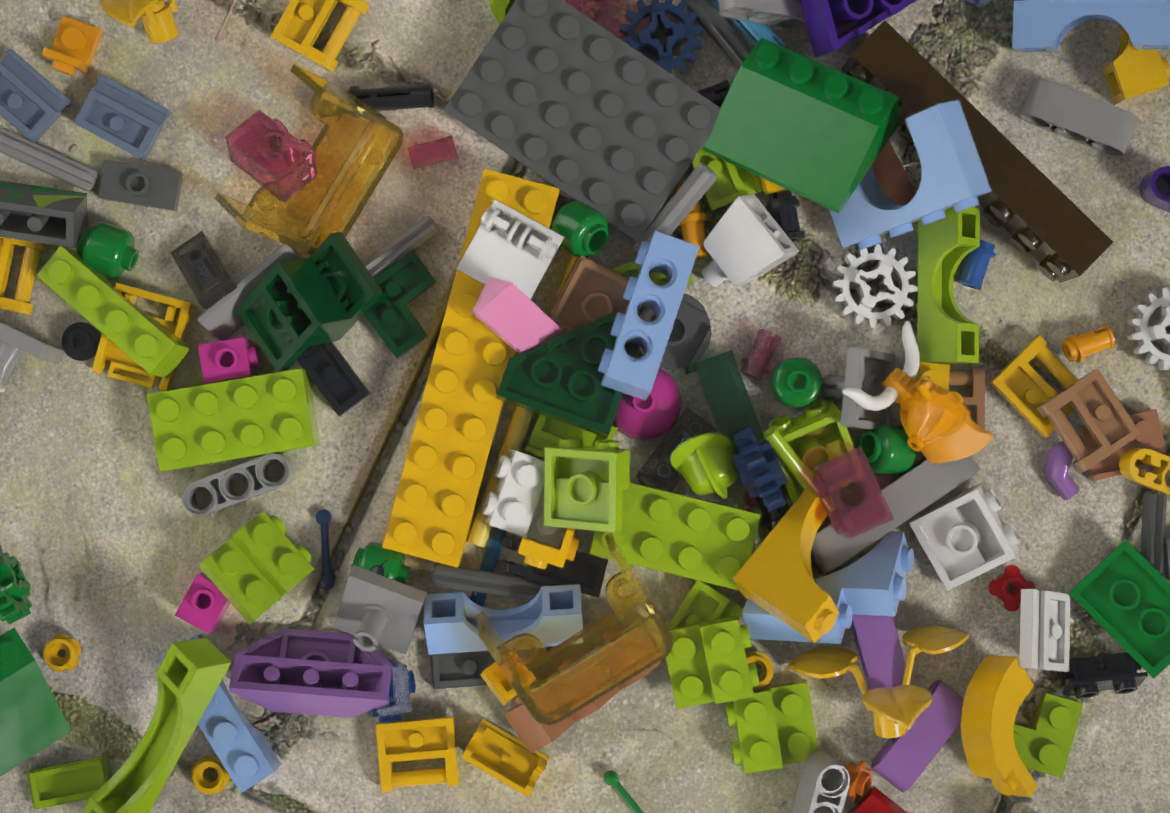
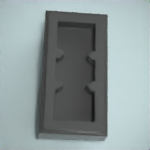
M104 160L98 198L177 212L183 173Z

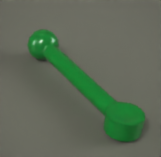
M613 770L607 771L603 776L604 782L615 788L634 813H644L618 781V774Z

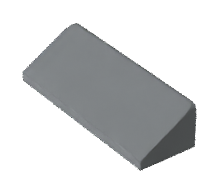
M283 243L202 312L197 320L217 339L221 341L227 340L244 325L236 312L237 308L276 263L302 258L290 245Z

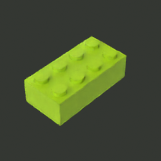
M303 368L147 394L159 472L321 446L310 377Z
M629 482V489L623 491L622 531L616 533L594 531L589 553L739 590L733 581V577L751 557L761 515Z

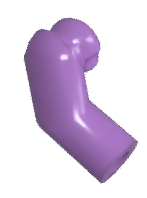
M1060 441L1048 451L1044 473L1062 499L1066 501L1076 495L1080 489L1068 474L1072 458L1074 457L1065 443Z

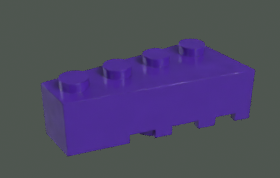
M800 0L815 58L837 50L845 45V43L862 35L878 23L895 15L917 0Z

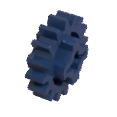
M638 0L636 5L638 13L636 14L629 10L626 12L625 18L631 24L620 26V33L628 36V38L622 41L640 53L648 51L654 55L657 61L653 62L670 74L673 69H676L678 73L683 75L686 71L684 62L694 64L697 60L696 55L691 50H701L703 44L702 41L694 39V37L699 36L703 32L702 26H693L692 24L698 14L696 11L686 14L684 11L687 2L684 0L677 6L672 4L673 0H665L664 3H659V0H651V4L648 6L642 0ZM665 14L675 17L681 23L675 24L666 18ZM650 16L648 27L645 30H639V33H635L639 24L646 17ZM658 23L663 35L669 36L667 37L664 52L659 40L653 39L655 38ZM687 41L682 53L673 59L672 51L675 46Z
M751 427L733 434L740 453L733 455L732 459L751 498L761 495L769 512L786 505L787 503L779 486L788 481L769 440L758 443Z

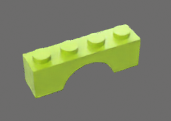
M953 206L944 210L946 218L924 226L921 220L917 222L918 260L916 271L918 274V298L916 300V311L918 313L916 342L920 352V362L938 364L979 363V324L966 318L959 310L954 298L953 281L956 270L963 258L974 249L980 247V208L971 207L956 213Z
M60 246L36 275L150 375L168 378L191 350L188 345L166 326L141 311L121 295L108 282L107 276L102 275L86 264L77 251Z

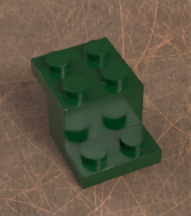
M342 232L330 233L309 258L277 262L237 308L236 312L276 372L288 370L309 346L340 341L383 294V291Z

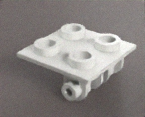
M494 199L490 209L487 208L480 221L482 223L459 263L457 270L483 284H486L489 277L512 282L531 299L564 237Z

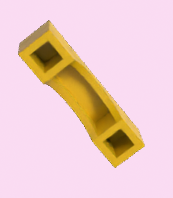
M1121 26L1119 50L1114 59L1102 69L1114 105L1157 92L1170 84L1168 80L1170 68L1166 58L1160 56L1158 50H1136L1128 33Z

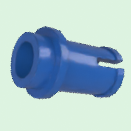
M980 240V247L967 255L960 278L957 280L959 284L981 290L990 259L996 257V253L993 252L995 245Z

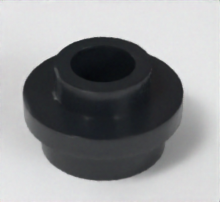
M74 323L63 333V350L74 360H90L96 356L101 335L89 323ZM83 334L87 342L83 348L79 349L75 345V338Z

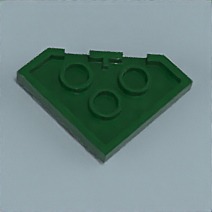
M608 313L577 330L573 329L545 342L544 345L526 353L522 352L509 358L496 394V399L607 438L623 393L602 386L601 383L605 373L599 372L598 368L605 348L613 350L617 337L610 335L616 315ZM628 343L624 345L625 352L628 356L636 358L639 345Z

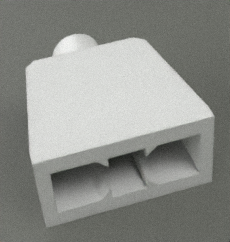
M755 194L739 196L704 240V248L713 260L702 269V275L713 287H718L727 278L735 286L747 284L793 257L799 250Z

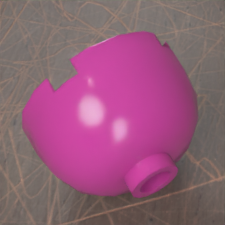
M659 368L651 393L646 401L623 393L613 421V425L618 428L617 431L631 439L639 440L653 439L667 432L673 427L680 414L681 395L678 384L668 372Z

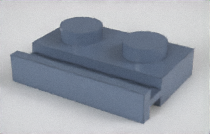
M10 48L6 52V57L0 62V114L28 139L37 143L61 115L60 112L67 105L69 106L72 101Z
M99 74L94 89H91L74 123L146 161L171 111L114 80Z

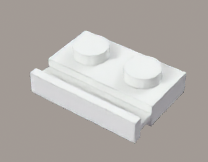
M1021 589L1019 668L1069 672L1070 594L1040 591L1037 589Z

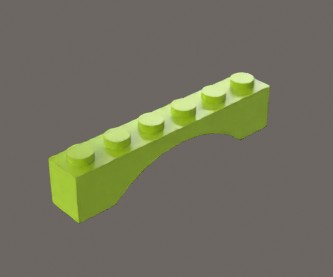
M207 637L173 642L156 672L158 700L154 715L144 736L121 768L89 798L82 813H149L231 664Z

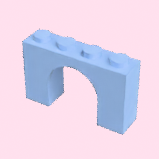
M959 100L937 104L906 118L922 170L919 189L908 204L895 202L882 191L871 166L841 212L837 213L829 209L843 248L858 244L860 250L873 247L882 243L880 236L889 232L891 238L906 234L914 230L911 224L913 222L921 220L923 226L946 218L944 210L953 206L956 213L979 205L978 196L991 192Z

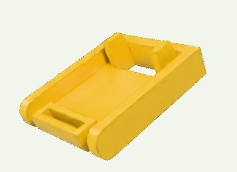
M116 282L115 289L133 305L136 303L137 296L170 305L167 308L164 320L156 317L152 318L166 326L183 342L185 341L195 304ZM102 333L92 371L103 374L107 360H109L111 364L107 374L108 377L154 389L158 376L150 375ZM177 367L168 378L162 377L159 387L160 391L171 390Z

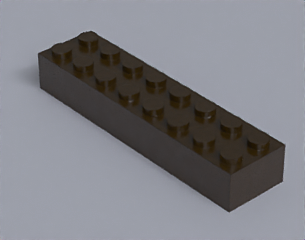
M885 20L850 55L841 68L846 75L899 97V126L901 127L899 133L914 147L915 144L906 118L937 104L959 100L991 188V192L977 197L979 204L984 208L982 211L983 216L996 227L1002 226L1012 235L1009 238L1010 242L1023 254L1029 252L1039 262L1037 267L1041 273L1051 281L1057 279L1061 283L1081 276L1113 243L1096 224Z

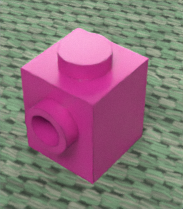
M241 337L198 345L204 384L257 376L256 368L261 367L258 346L256 344L252 345L249 338Z
M201 572L193 580L175 616L210 634L217 630L231 603L207 575Z

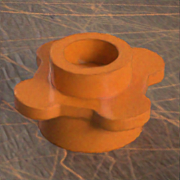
M863 760L858 764L850 762L845 767L850 775L847 795L851 796V802L855 804L861 796L867 795L873 781L871 769L866 768L867 763Z

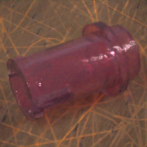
M452 135L422 144L414 141L415 145L407 147L413 170L421 168V171H425V166L458 159Z
M759 329L747 358L741 359L740 363L743 366L740 371L753 379L761 381L764 375L769 374L770 371L767 367L782 339L778 335L771 336L772 332Z

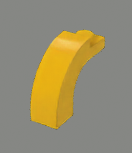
M986 655L969 682L962 706L961 736L966 760L974 777L991 779L992 785L1000 794L1030 798L1038 786L1016 750L1014 723L1020 705L1032 690L1034 684L1025 669L1019 668L1018 657Z

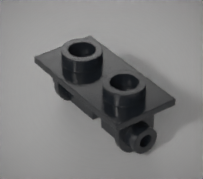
M1128 652L1103 655V670L1098 669L1096 656L1069 659V672H1061L1063 679H1069L1070 681L1062 693L1063 695L1075 694L1077 699L1095 697L1099 695V691L1113 689L1115 694H1127L1138 690V686L1147 678L1148 673H1137V670H1141L1142 667Z

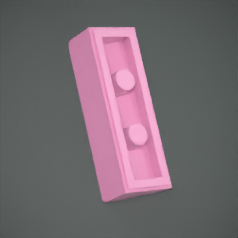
M489 277L472 312L518 354L533 350L565 333L512 282Z

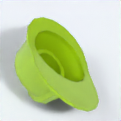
M709 433L690 438L675 448L670 456L672 466L684 477L691 490L697 495L717 493L721 498L725 499L728 497L727 487L731 486L739 478L738 469L732 459V456L738 453V449L723 434Z

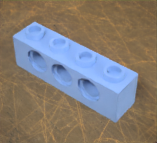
M654 231L650 242L642 240L635 263L641 265L638 277L630 276L623 295V299L629 301L625 314L617 313L610 335L617 337L613 350L605 348L598 368L599 372L605 373L601 383L602 386L646 401L651 393L700 246ZM655 271L663 273L668 280V284L663 286L654 284L649 277V273ZM640 307L650 308L655 313L656 320L652 322L643 321L638 316L637 309ZM628 343L638 344L643 349L644 356L641 358L628 356L624 345Z

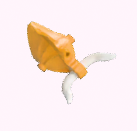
M906 321L902 327L901 339L905 351L904 367L902 370L896 368L881 383L885 387L884 391L878 396H871L859 388L847 387L842 390L844 395L866 410L879 411L889 407L893 402L898 403L901 422L909 437L907 441L909 447L914 451H921L929 463H944L971 456L987 446L995 436L977 425L970 418V410L966 405L962 404L964 400L958 392H950L939 385L935 386L929 376L921 378L918 382L914 381L920 366V352L909 321Z

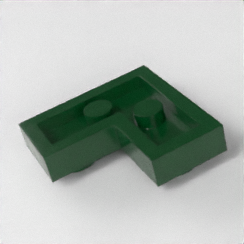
M411 251L374 279L383 291V294L364 313L396 359H399L429 337L406 306L437 283L414 251Z

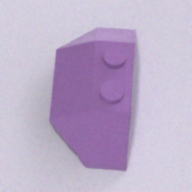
M281 628L258 640L247 649L243 648L235 653L229 690L273 712L351 718L388 704L392 664L387 659H384L376 649L368 652L359 649L353 642L354 635L349 633Z

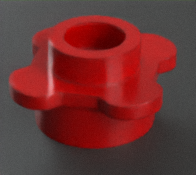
M1015 565L1006 566L1004 573L1000 574L995 580L990 581L988 585L989 593L1003 601L1004 608L1011 612L1018 610L1020 607L1021 589H1035V584L1032 581H1027L1020 574L1019 567ZM1011 584L1015 586L1013 592H1010L1008 589Z

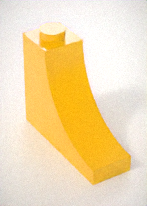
M805 489L733 577V581L744 597L813 643H816L822 634H826L832 629L840 612L830 595L815 583L812 575L811 551L820 525L828 514L819 497Z

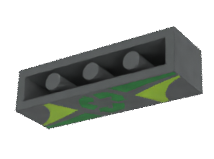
M0 180V237L75 247L82 233L87 228V193Z

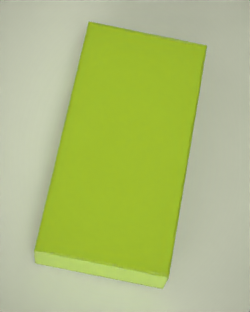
M107 755L27 771L34 810L87 800L111 778Z

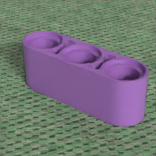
M853 614L851 630L868 690L901 686L906 663L893 616Z
M940 679L936 680L927 689L932 694L931 704L917 716L910 729H906L904 735L897 738H889L872 761L871 769L901 792L907 791L914 784L961 723L964 698Z

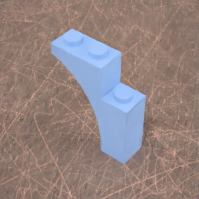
M890 531L861 559L837 572L814 579L815 583L830 595L840 612L832 629L828 633L822 634L816 643L841 644L845 628L851 627L853 614L896 616L899 601H904L906 597L907 571H912L914 565V552L912 548L907 547L904 532ZM746 599L742 615L745 624L748 625L751 639L812 642L749 599Z

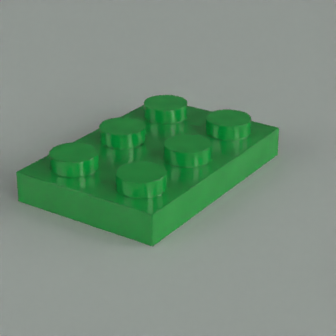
M1125 539L1068 593L1154 679L1170 665V581Z

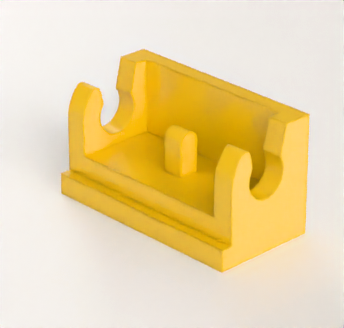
M482 718L465 747L461 758L529 798L537 779L546 768L549 756L539 750L530 754L519 738Z

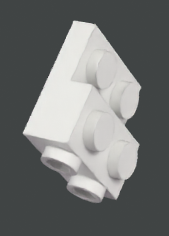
M509 448L507 456L502 455L498 461L495 471V477H498L494 492H489L484 500L482 514H485L483 521L496 528L558 547L564 528L544 526L545 460Z
M982 483L948 499L944 504L912 519L909 523L947 591L1016 558L1019 553L1017 545L1022 543L1019 532L1012 522L1004 523L998 513V510L1002 509L998 495L992 488L985 490Z

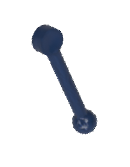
M320 510L316 514V521L321 526L323 577L320 579V586L324 590H331L335 585L330 572L328 524L332 520V514L328 510Z

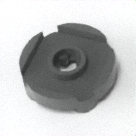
M684 293L675 319L681 323L679 330L684 333L681 339L674 337L671 342L668 341L660 368H684L699 360L710 344L712 332L707 312L697 299ZM642 307L638 313V316L643 321L652 322L656 320L655 313L650 308ZM639 346V349L642 355L644 356L643 349Z

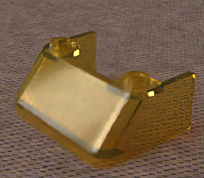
M294 64L290 71L315 92L310 102V110L314 117L325 123L324 127L287 188L275 183L266 184L255 192L249 204L219 192L215 200L243 228L312 255L330 233L342 232L346 238L399 151L403 142V133L390 119L338 85Z
M612 533L606 535L605 539L611 556L621 571L610 578L606 585L605 593L614 611L549 651L546 650L536 636L528 633L518 634L504 642L484 611L477 614L479 637L532 717L541 724L553 725L561 722L661 661L672 649L673 639L668 626L641 578Z

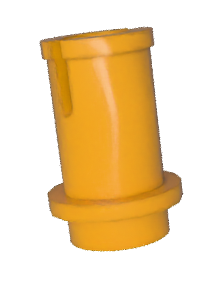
M1104 324L1099 328L1079 335H1075V333L1068 334L1067 339L1062 340V349L1069 362L1076 361L1081 363L1084 361V357L1106 349H1112L1116 343L1111 328L1109 329V326Z

